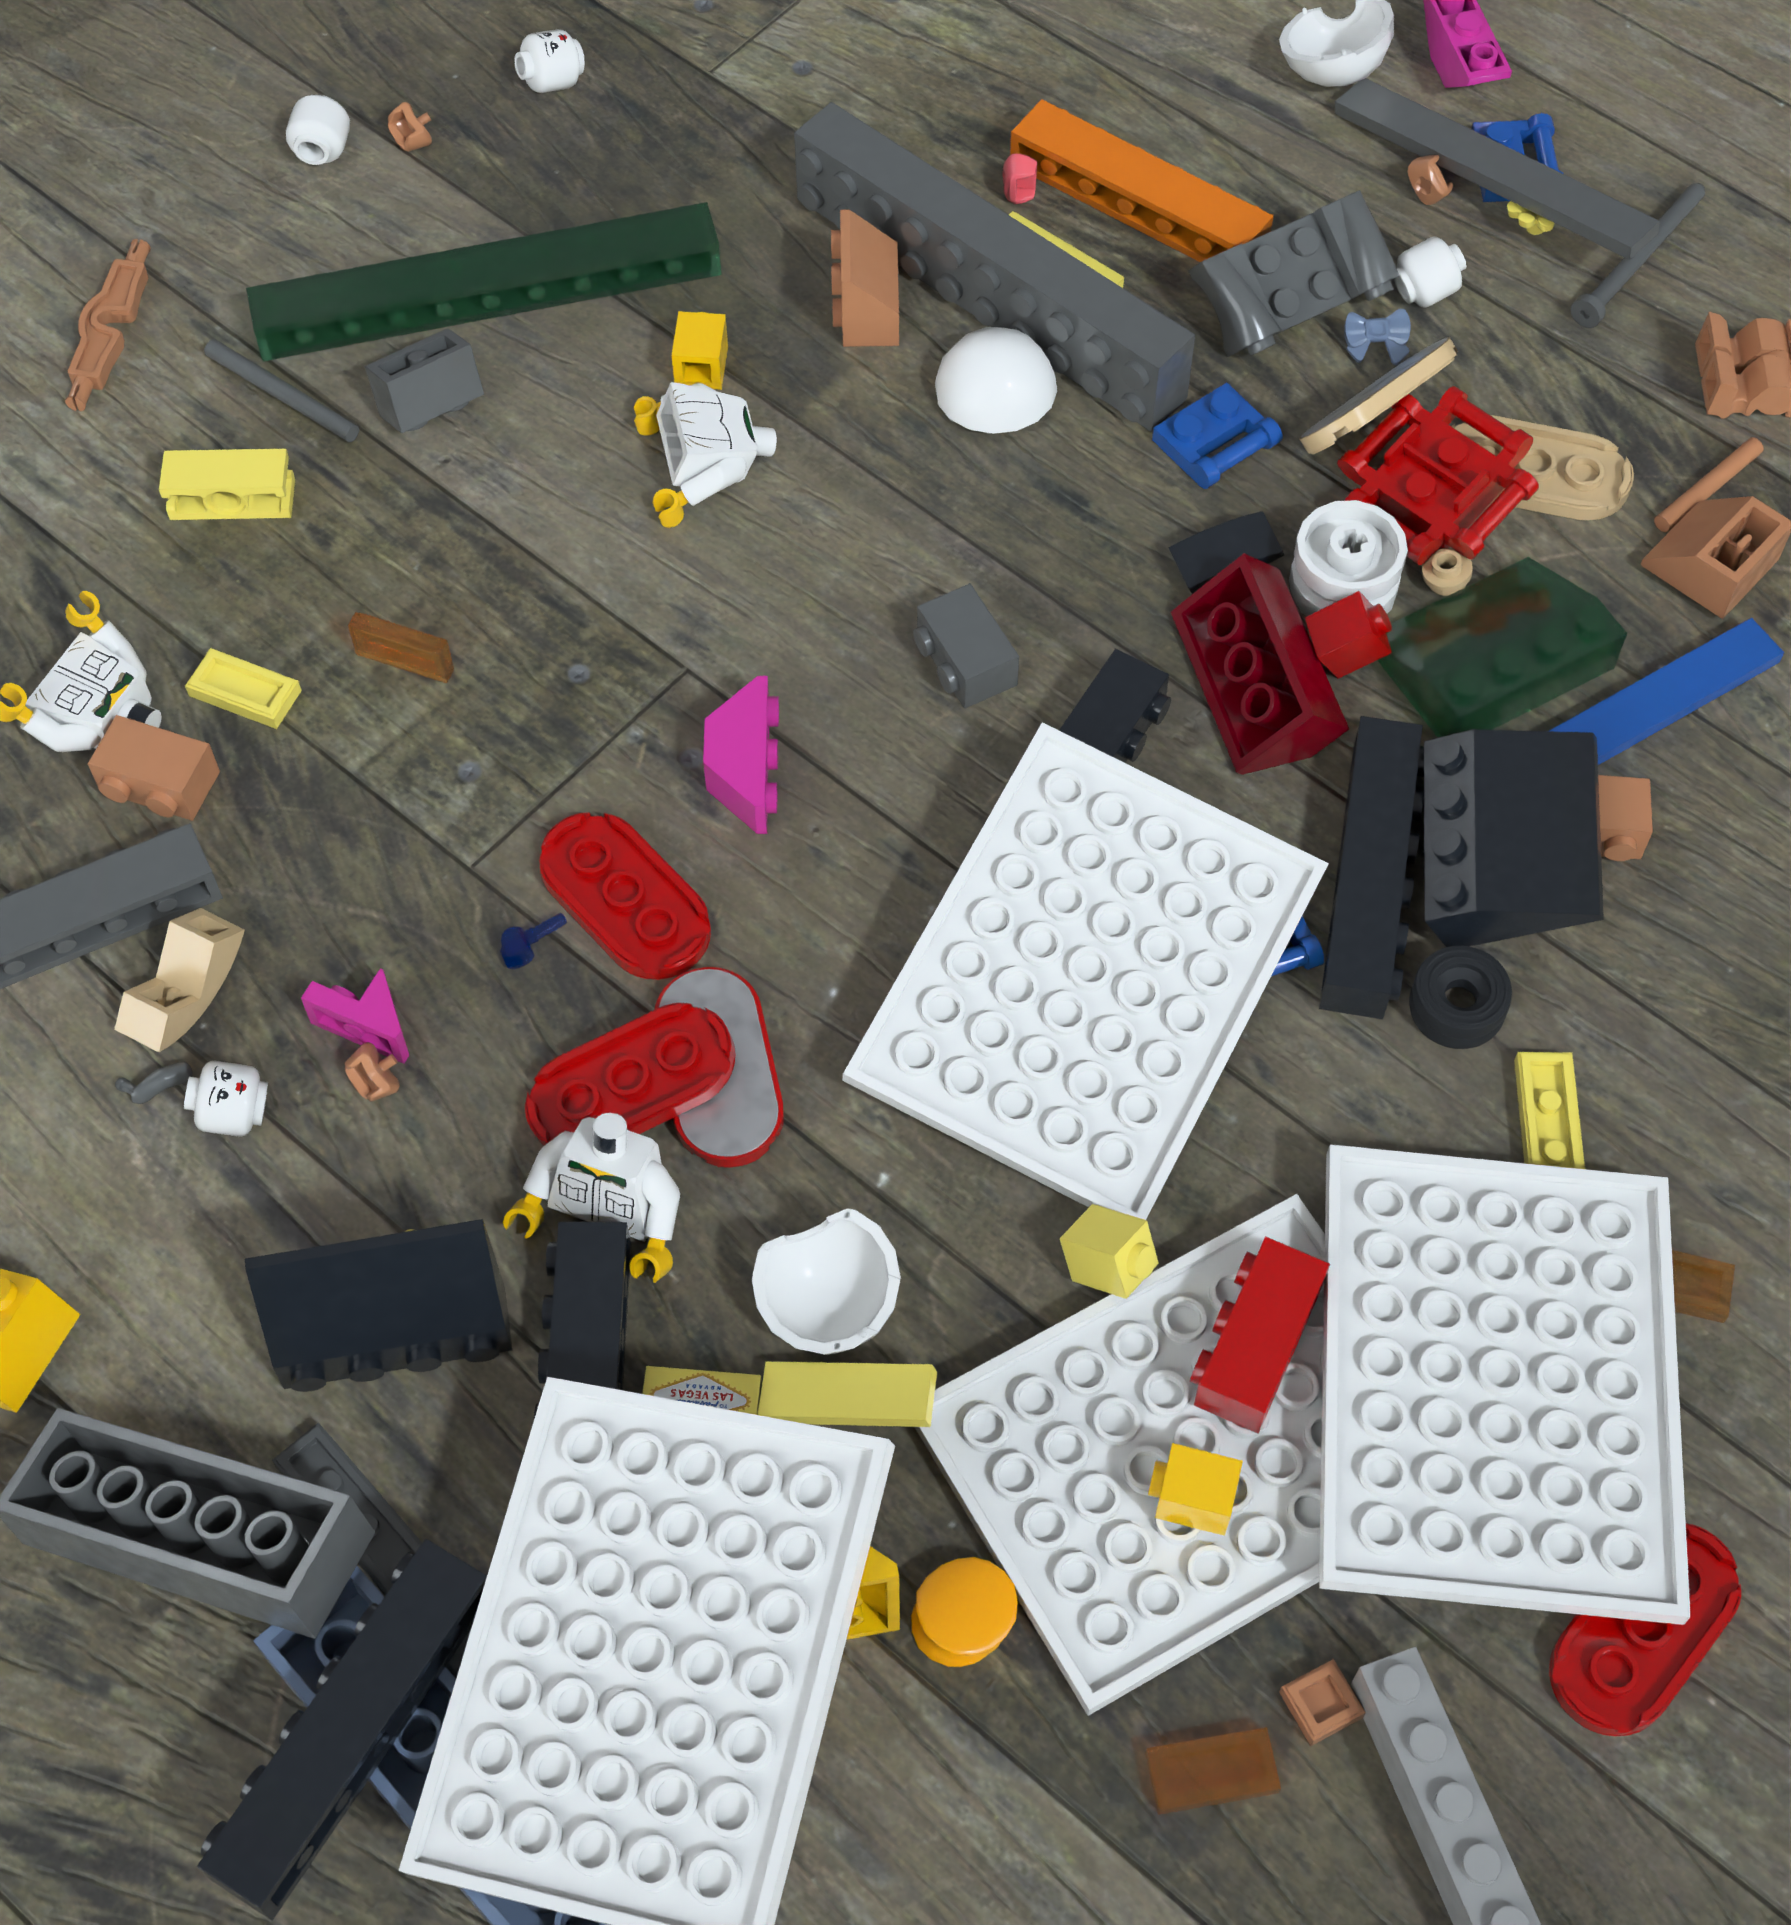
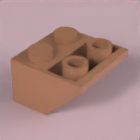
M840 210V230H831L832 259H841V263H832L831 266L832 295H841V298H833V327H842L843 347L899 346L897 242L851 210Z
M1753 496L1702 500L1642 559L1641 566L1723 619L1779 560L1791 533V520Z

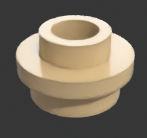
M1452 548L1437 550L1422 565V576L1425 583L1433 592L1443 596L1455 595L1461 592L1470 581L1473 573L1471 559L1462 556Z

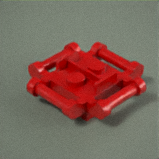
M1456 386L1450 387L1444 393L1438 406L1431 413L1424 409L1415 397L1407 394L1391 406L1392 411L1354 451L1347 450L1337 461L1338 467L1344 475L1361 486V488L1354 489L1346 497L1345 501L1357 500L1375 505L1393 516L1405 533L1408 549L1407 558L1418 565L1424 564L1438 549L1449 547L1468 559H1474L1484 549L1483 541L1521 500H1529L1539 489L1537 480L1524 469L1514 468L1530 450L1534 440L1533 437L1522 429L1512 430L1467 400L1468 395ZM1457 417L1503 447V450L1495 456L1449 424ZM1406 423L1410 425L1386 451L1384 463L1376 471L1370 467L1368 463Z

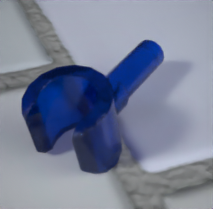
M558 913L525 931L521 927L506 929L501 937L502 947L500 950L506 966L509 969H517L530 963L534 958L531 944L538 942L539 939L566 925L567 920L562 913Z

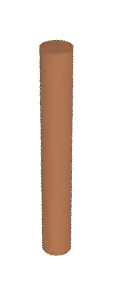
M1749 438L1654 518L1656 527L1665 533L1670 531L1699 501L1707 500L1757 458L1764 450L1762 443L1757 438Z

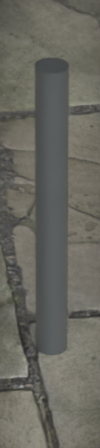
M212 339L206 344L204 353L207 357L347 442H352L358 436V425L216 339Z

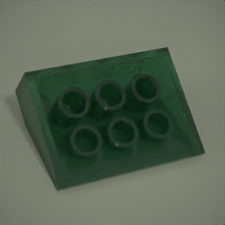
M1527 557L1391 623L1392 631L1387 633L1392 653L1377 661L1435 735L1440 738L1473 729L1493 730L1614 669L1627 632L1598 597Z

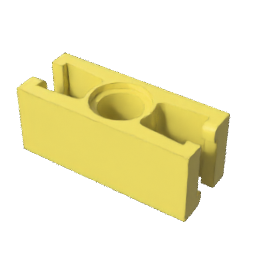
M287 449L164 451L159 491L162 498H168L166 510L170 520L291 518L295 477L293 470H288L289 456Z

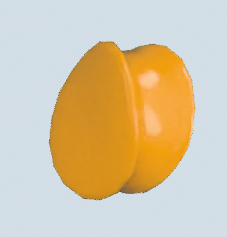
M967 1557L954 1559L940 1565L924 1579L916 1592V1603L912 1610L911 1622L912 1634L917 1647L930 1660L948 1667H963L979 1662L997 1649L1016 1621L1018 1601L1015 1585L1004 1570L988 1560Z

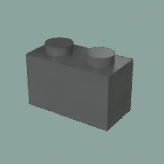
M449 328L365 366L380 417L401 433L420 429L429 420L448 411L460 410L467 406L469 401L484 395L471 344Z
M971 583L917 606V628L913 630L915 643L924 657L931 656L937 666V674L944 690L948 694L954 692L964 709L1018 685L1019 655Z

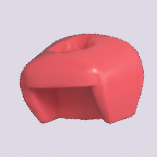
M1012 154L1006 159L1003 166L1004 194L1009 202L1022 204L1034 198L1037 177L1036 160L1023 154Z

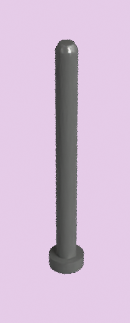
M1701 183L1691 184L1660 217L1659 234L1631 260L1624 257L1591 294H1582L1571 305V315L1579 325L1586 328H1594L1601 322L1606 314V304L1705 196V187Z

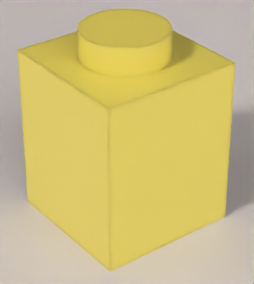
M1092 1204L1060 1237L1073 1282L1125 1299L1131 1295L1144 1279L1150 1276L1153 1269L1159 1264L1147 1220Z

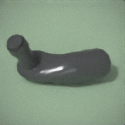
M177 1062L154 1070L137 1086L130 1083L126 1078H118L115 1082V1087L121 1092L130 1094L133 1103L143 1104L167 1088L188 1082L189 1076L192 1077L193 1071L188 1063Z

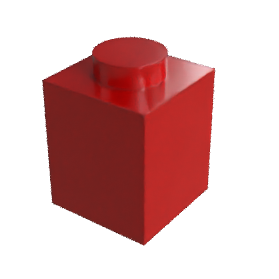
M1360 591L1305 617L1317 659L1338 679L1392 653L1387 633L1392 631V626L1387 613L1380 604L1373 606Z

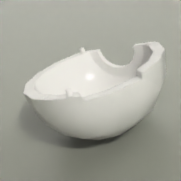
M1356 0V7L1352 14L1343 19L1328 17L1323 13L1321 7L1310 10L1303 8L1302 12L1297 14L1284 27L1279 43L1290 68L1306 81L1325 87L1348 86L1367 78L1381 65L1394 36V14L1390 3L1385 0Z
M984 327L962 337L943 356L935 380L938 405L950 420L969 430L992 434L1018 431L1038 422L1052 408L1057 393L1054 371L1041 347L1028 335L1017 329Z
M847 1208L826 1217L824 1222L807 1231L790 1236L783 1235L762 1244L757 1253L752 1284L756 1307L772 1333L796 1349L830 1355L853 1349L879 1333L894 1311L901 1277L896 1251L881 1227L858 1211Z

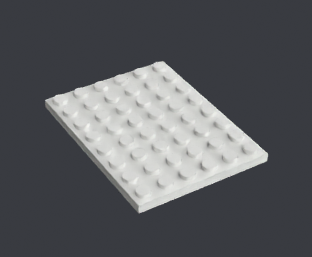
M1041 723L846 1067L842 1081L1087 1207L1095 1204L1146 1220L1329 863L1045 723Z
M1330 1145L1326 1154L1325 1262L1330 1263L1324 1281L1319 1588L1684 1625L1690 1618L1668 1177Z
M1297 1194L1153 1271L1127 1299L1111 1294L937 1388L934 1394L931 1427H915L996 1564L1007 1573L1015 1585L1017 1599L1088 1716L1319 1582L1324 1284L1259 1434L1194 1406L1198 1385L1190 1382L1192 1372L1202 1350L1205 1349L1213 1353L1220 1335L1213 1333L1212 1329L1224 1301L1228 1300L1236 1303L1242 1286L1235 1284L1234 1281L1247 1251L1257 1255L1266 1236L1325 1261V1233ZM1172 1443L1243 1461L1231 1518L1225 1536L1155 1518L1159 1498L1148 1496L1155 1461L1168 1463Z
M547 1377L399 1871L408 1875L606 1925H774L895 1445L889 1439Z

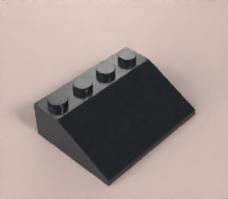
M1473 729L1424 741L1425 922L1446 947L1475 946L1604 920L1597 737L1594 733Z
M483 1219L245 1258V1270L271 1363L284 1389L292 1388L300 1392L315 1391L323 1388L326 1382L348 1378L356 1382H368L381 1378L384 1372L408 1369L413 1372H426L437 1369L441 1366L442 1362L465 1359L469 1362H485L496 1358L500 1352L513 1350L505 1287Z

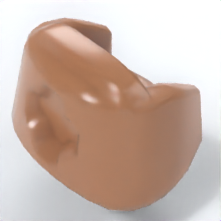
M402 102L389 114V131L401 149L409 152L429 146L432 143L431 135L423 126L431 121L427 112L416 118L410 103Z
M1439 155L1418 157L1408 166L1407 172L1412 187L1420 201L1425 205L1437 203L1449 195L1453 188V183L1446 184L1436 164L1439 160Z
M366 1042L345 1061V1072L358 1093L370 1102L394 1094L399 1090V1081L389 1070V1068L398 1063L393 1054L382 1060L374 1044Z

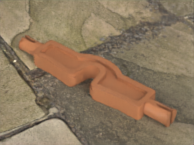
M138 239L132 240L125 260L115 259L101 292L88 301L80 314L78 330L81 340L68 368L72 388L65 400L66 405L72 410L76 411L78 407L79 411H84L92 389L102 390L111 369L124 349L125 340L122 332L106 324L132 323L136 320L141 296L149 279L144 263L151 247L144 240L140 239V242H138Z

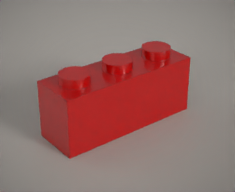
M1266 1236L1257 1255L1246 1252L1234 1281L1235 1284L1242 1286L1236 1303L1228 1300L1224 1301L1212 1329L1213 1333L1220 1335L1214 1352L1211 1353L1203 1349L1192 1372L1190 1382L1198 1385L1194 1406L1259 1434L1321 1292L1330 1263Z

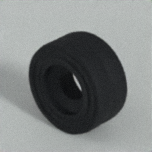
M1470 946L1442 948L1431 954L1420 965L1410 992V1012L1418 1029L1433 1042L1453 1049L1474 1048L1492 1039L1501 1029L1511 1005L1512 986L1504 967L1485 951ZM1453 987L1465 988L1473 994L1475 1003L1466 1008L1454 1006L1448 1001L1445 992Z

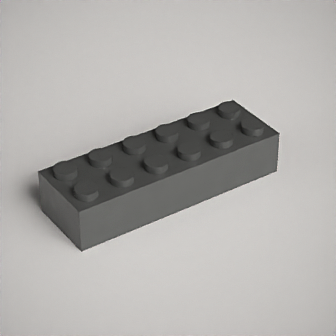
M60 1408L56 1409L0 1495V1518L24 1545L316 1639L375 1534L374 1529L351 1495Z

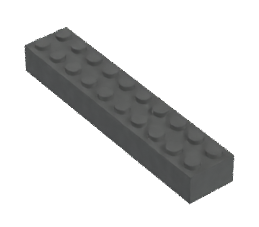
M830 102L794 132L797 199L807 209L821 214L833 222L839 230L840 210H851L897 242L898 266L903 268L910 277L919 279L938 291L945 300L956 303L974 315L983 325L1017 329L1028 335L1041 347L1049 359L1053 371L1064 374L1082 386L1088 394L1102 399L1120 411L1126 419L1131 422H1137L1150 432H1153L1155 426L1162 423L1187 399L1195 343L1194 333L833 102Z

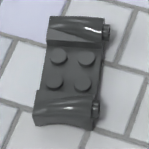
M1360 190L1243 245L1241 243L1210 257L1188 270L1192 280L1202 288L1215 309L1222 330L1223 349L1227 357L1244 349L1248 350L1250 356L1257 354L1276 344L1273 336L1365 294L1367 301L1382 296L1394 289L1391 280L1399 277L1386 242Z

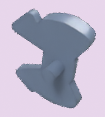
M1398 309L1387 318L1365 319L1354 312L1348 313L1344 325V335L1348 345L1347 352L1356 362L1361 363L1371 342H1385L1391 363L1395 366L1398 365L1410 351L1405 346L1411 330L1410 319L1406 310Z

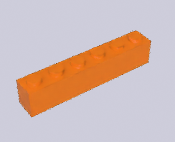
M1043 99L1011 131L1010 155L1023 154L1036 160V179L1198 262H1202L1241 243L1243 245L1271 232L1273 215L1258 206L1252 205L1222 190L1220 187L1212 185L1184 171L1182 168L1174 166Z

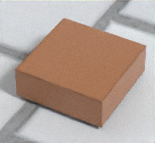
M1334 1659L1285 1684L1279 1691L1310 1746L1361 1720L1366 1713Z

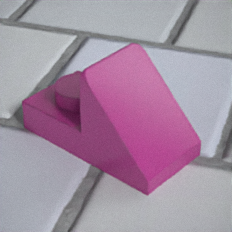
M380 968L360 1000L352 992L341 986L333 985L330 989L314 981L310 983L301 1000L311 1024L359 1045L370 1042L374 1044L378 1053L387 1057L393 1054L398 1062L403 1064L406 1062L409 1052L383 969Z

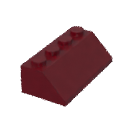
M1243 553L1171 611V615L1237 773L1244 775L1311 758L1349 730V726L1321 662L1317 659L1313 644L1280 569Z

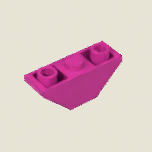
M1423 0L1430 58L1445 88L1470 86L1511 77L1512 70L1477 0Z
M768 676L755 677L706 717L704 726L703 765L706 790L756 834H767L768 814H777L778 806L777 782H768V770H778V739H769V727H779V696H769Z

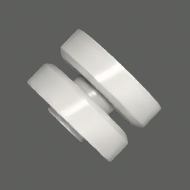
M1351 500L1334 501L1316 508L1302 522L1296 539L1294 560L1289 576L1291 596L1301 613L1309 616L1357 591H1360L1373 606L1380 604L1386 613L1392 609L1408 552L1405 533L1395 518L1378 506Z

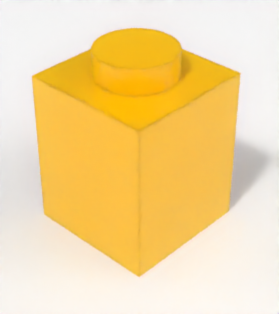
M678 311L671 355L674 383L685 385L703 383L712 389L722 390L728 351L726 314Z
M1172 1443L1168 1463L1155 1461L1148 1496L1159 1498L1155 1518L1225 1536L1231 1518L1243 1461Z

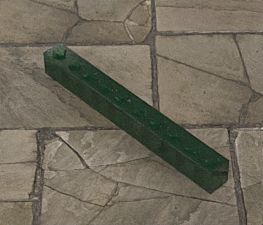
M705 202L247 287L246 292L254 334L262 361L264 362L722 274L719 241L708 203Z

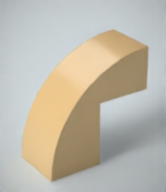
M202 908L171 920L156 978L123 992L114 1030L157 1052H161L175 1043L196 1023L218 993L232 967L245 930Z

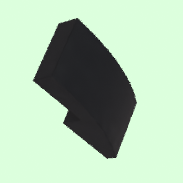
M1263 511L1221 523L1168 547L1192 594L1243 553L1267 564L1285 555Z

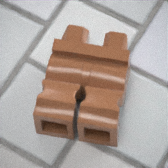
M1709 312L1695 342L1700 377H1703L1701 383L1707 415H1716L1721 419H1725L1733 413H1742L1745 416H1750L1758 409L1767 415L1785 413V417H1791V319H1788L1785 325L1775 319L1757 318L1741 329L1733 338H1729L1727 321L1721 315Z

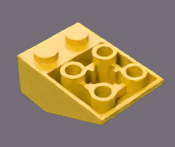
M1 1268L0 1408L17 1413L81 1314L38 1278Z

